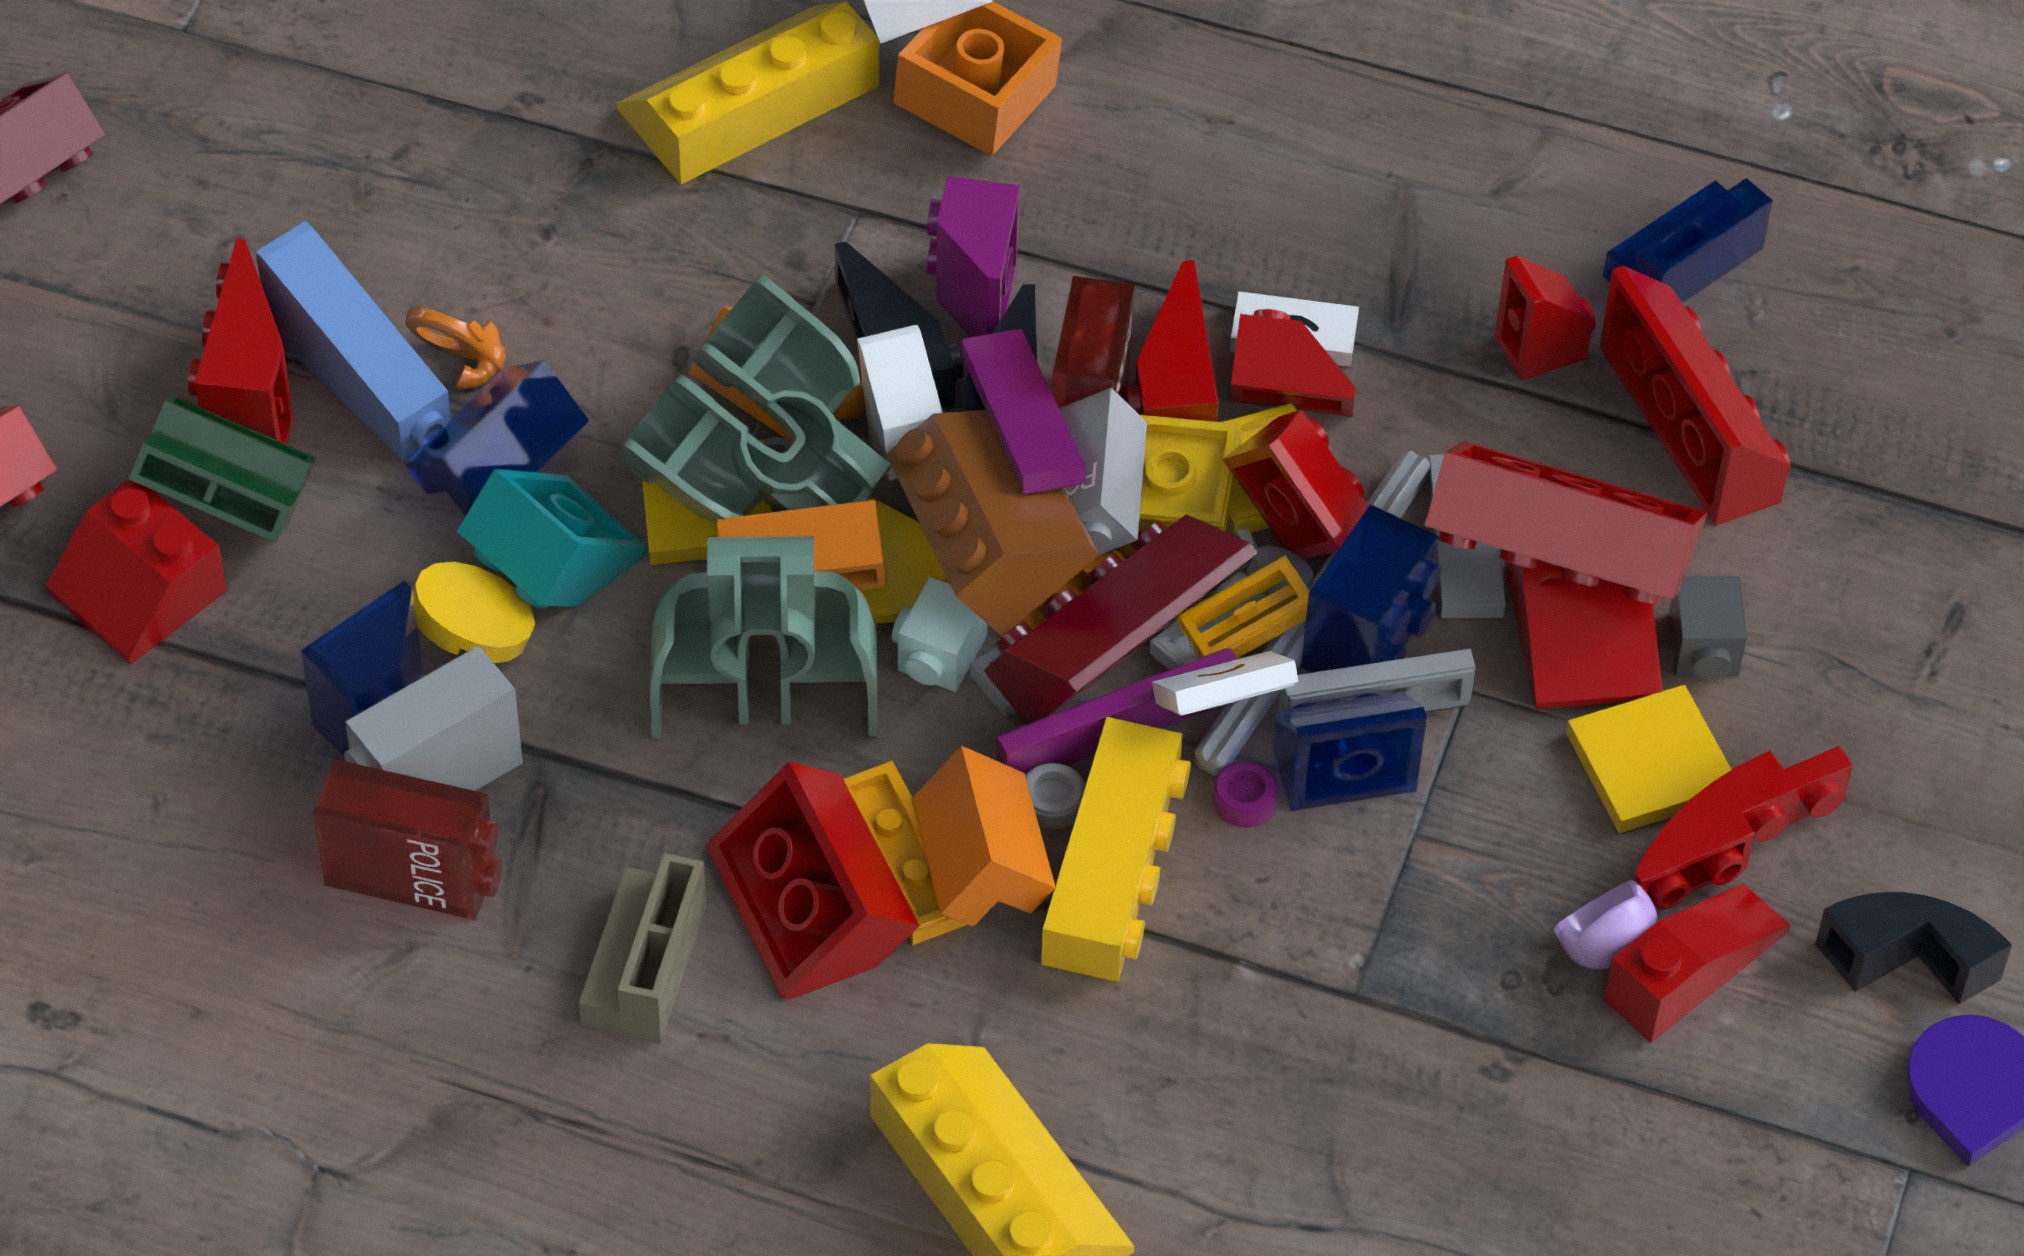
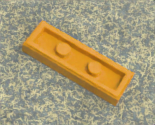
M889 761L843 778L920 924L908 937L912 945L966 926L967 924L945 916L940 912L912 796L894 762Z

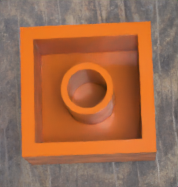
M994 1L922 28L898 54L893 103L984 153L993 156L1055 88L1062 38Z

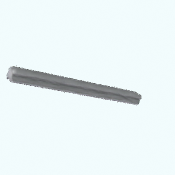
M1412 450L1404 451L1399 455L1366 503L1373 512L1350 544L1342 550L1330 554L1307 587L1316 600L1320 613L1271 639L1262 653L1272 651L1293 659L1297 669L1428 479L1430 462L1425 456H1418ZM1281 689L1227 703L1196 747L1195 765L1200 770H1205L1212 776H1216L1222 768L1231 764L1280 694Z

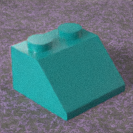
M494 469L457 530L460 535L475 547L473 554L481 563L493 570L503 572L516 584V594L528 604L540 609H547L548 606H579L643 559L649 550V546L569 476L563 474Z

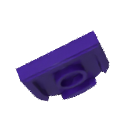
M1959 1015L1943 1019L1931 1025L1919 1036L1912 1048L1907 1066L1910 1101L1927 1124L1970 1166L2024 1128V1036L2001 1021L1979 1015Z

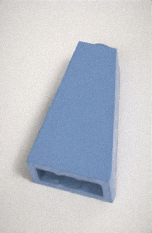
M304 221L256 251L260 281L283 345L402 461H405L421 449L434 446L447 432L452 430L448 390L310 224Z

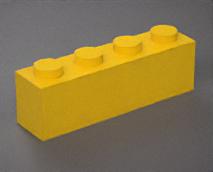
M1106 717L1043 926L1041 965L1119 982L1125 958L1137 959L1145 928V921L1137 919L1141 903L1153 905L1160 878L1161 868L1152 864L1157 850L1168 852L1173 836L1176 814L1168 812L1172 798L1183 800L1188 784L1191 762L1181 760L1183 733Z

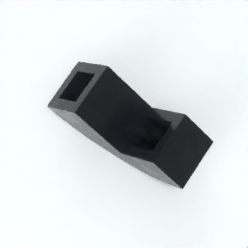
M1907 892L1870 893L1842 900L1825 908L1815 942L1818 949L1855 992L1914 958L1919 957L1959 1004L2001 981L2012 944L1999 931L1972 912L1938 898Z

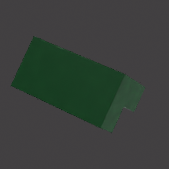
M171 394L163 403L150 437L142 444L128 479L276 543L288 527L317 457Z

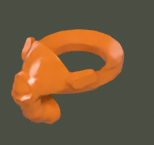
M414 307L408 310L405 325L420 340L444 352L478 361V365L474 369L465 364L462 366L453 388L459 391L468 388L476 390L480 386L486 385L489 379L504 369V362L506 360L505 348L501 345L499 330L491 320L481 327L475 320L465 323L428 308ZM426 327L440 331L448 336L437 334Z

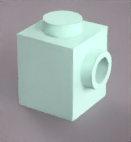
M930 577L912 608L904 606L894 624L892 642L898 644V671L908 674L919 683L938 685L956 692L970 668V662L974 661L988 636V624L955 596L950 584Z

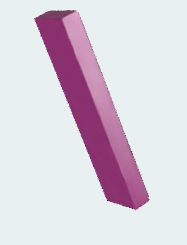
M1022 329L961 339L962 358L1023 494H1032L1086 483L1085 463Z
M1225 648L1000 734L997 737L996 761L1025 773L1026 776L1030 770L1042 764L1060 763L1069 765L1095 755L1106 717L1163 729L1220 707L1216 706L1181 716L1155 703L1152 682L1237 660V657L1231 648Z

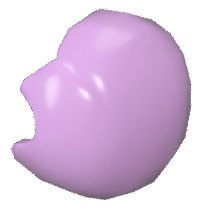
M1629 880L1556 924L1554 932L1567 955L1575 963L1589 969L1606 970L1610 969L1612 957L1656 923L1657 914L1654 904L1647 893L1635 881Z

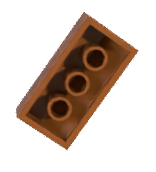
M986 410L934 413L917 428L904 434L898 444L886 454L955 596L1002 637L1100 555L1065 488L1023 494Z

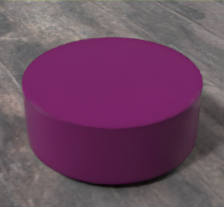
M1238 761L1225 766L1218 772L1213 784L1212 803L1215 812L1222 820L1233 826L1248 828L1263 824L1274 814L1277 806L1278 783L1269 769L1255 762Z

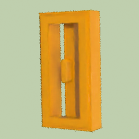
M1284 555L1184 611L1176 618V622L1181 633L1187 637L1190 647L1199 658L1225 648H1231L1235 656L1239 658L1320 612L1316 600L1287 556ZM1284 580H1286V582L1288 583V585L1266 596L1258 602L1253 600L1245 604L1244 606L1236 609L1234 611V615L1216 624L1215 626L1207 629L1206 631L1200 633V631L1198 630L1200 627L1208 624L1209 622L1217 619L1225 613L1251 600L1252 598L1276 586Z

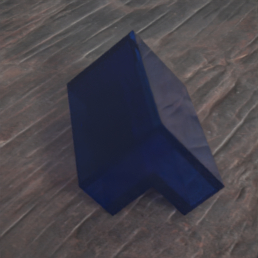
M1747 178L1729 190L1725 189L1715 180L1609 250L1606 254L1603 277L1610 283L1612 269L1625 266L1671 286L1680 301L1684 303L1763 249L1773 200Z
M545 360L505 368L449 421L447 426L441 429L404 465L427 495L447 492L466 517L494 469L537 472L590 420Z

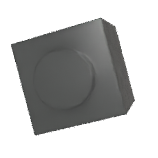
M1740 576L1685 577L1680 592L1673 600L1671 599L1669 609L1675 676H1698L1705 679L1739 676L1747 641Z

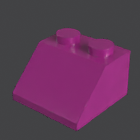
M947 176L942 200L931 199L929 206L927 235L936 236L937 239L932 238L930 241L926 273L927 275L936 276V301L970 338L992 334L1009 307L1018 264L1020 185Z

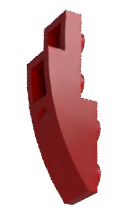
M1840 746L1786 769L1782 768L1770 750L1740 764L1710 783L1690 799L1666 823L1644 854L1635 871L1633 881L1641 886L1650 897L1654 907L1658 910L1672 908L1683 901L1689 893L1712 883L1716 886H1721L1733 881L1747 869L1753 840L1758 842L1770 840L1792 823L1808 816L1814 818L1823 817L1834 811L1844 801L1853 764Z

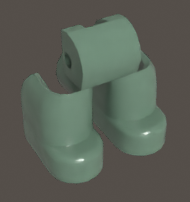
M762 274L758 276L691 361L720 384L736 387L781 424L794 437L784 452L779 453L762 444L748 433L747 426L720 406L693 381L680 374L613 456L640 479L647 483H656L686 508L716 525L717 519L748 515L750 510L763 499H765V503L771 506L774 512L866 501L891 469V464L844 427L833 415L843 400L860 383L855 359L836 334L798 304L777 284Z
M814 536L708 537L707 572L691 573L679 579L659 599L651 626L650 710L652 739H662L663 684L738 683L739 725H749V637L763 634L774 635L780 646L781 724H791V683L866 682L868 695V737H878L877 634L866 597L845 577L834 572L814 571Z

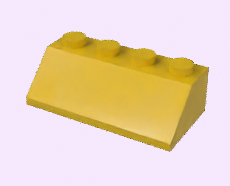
M847 2L815 5L617 102V109L679 184L682 185L879 87V38Z
M927 1043L870 1075L871 1118L972 1256H1130L1134 1253L1135 1246L984 1047Z

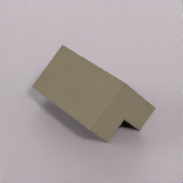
M664 853L657 873L625 867L578 1003L581 1026L658 1043L662 1042L706 909L704 861Z

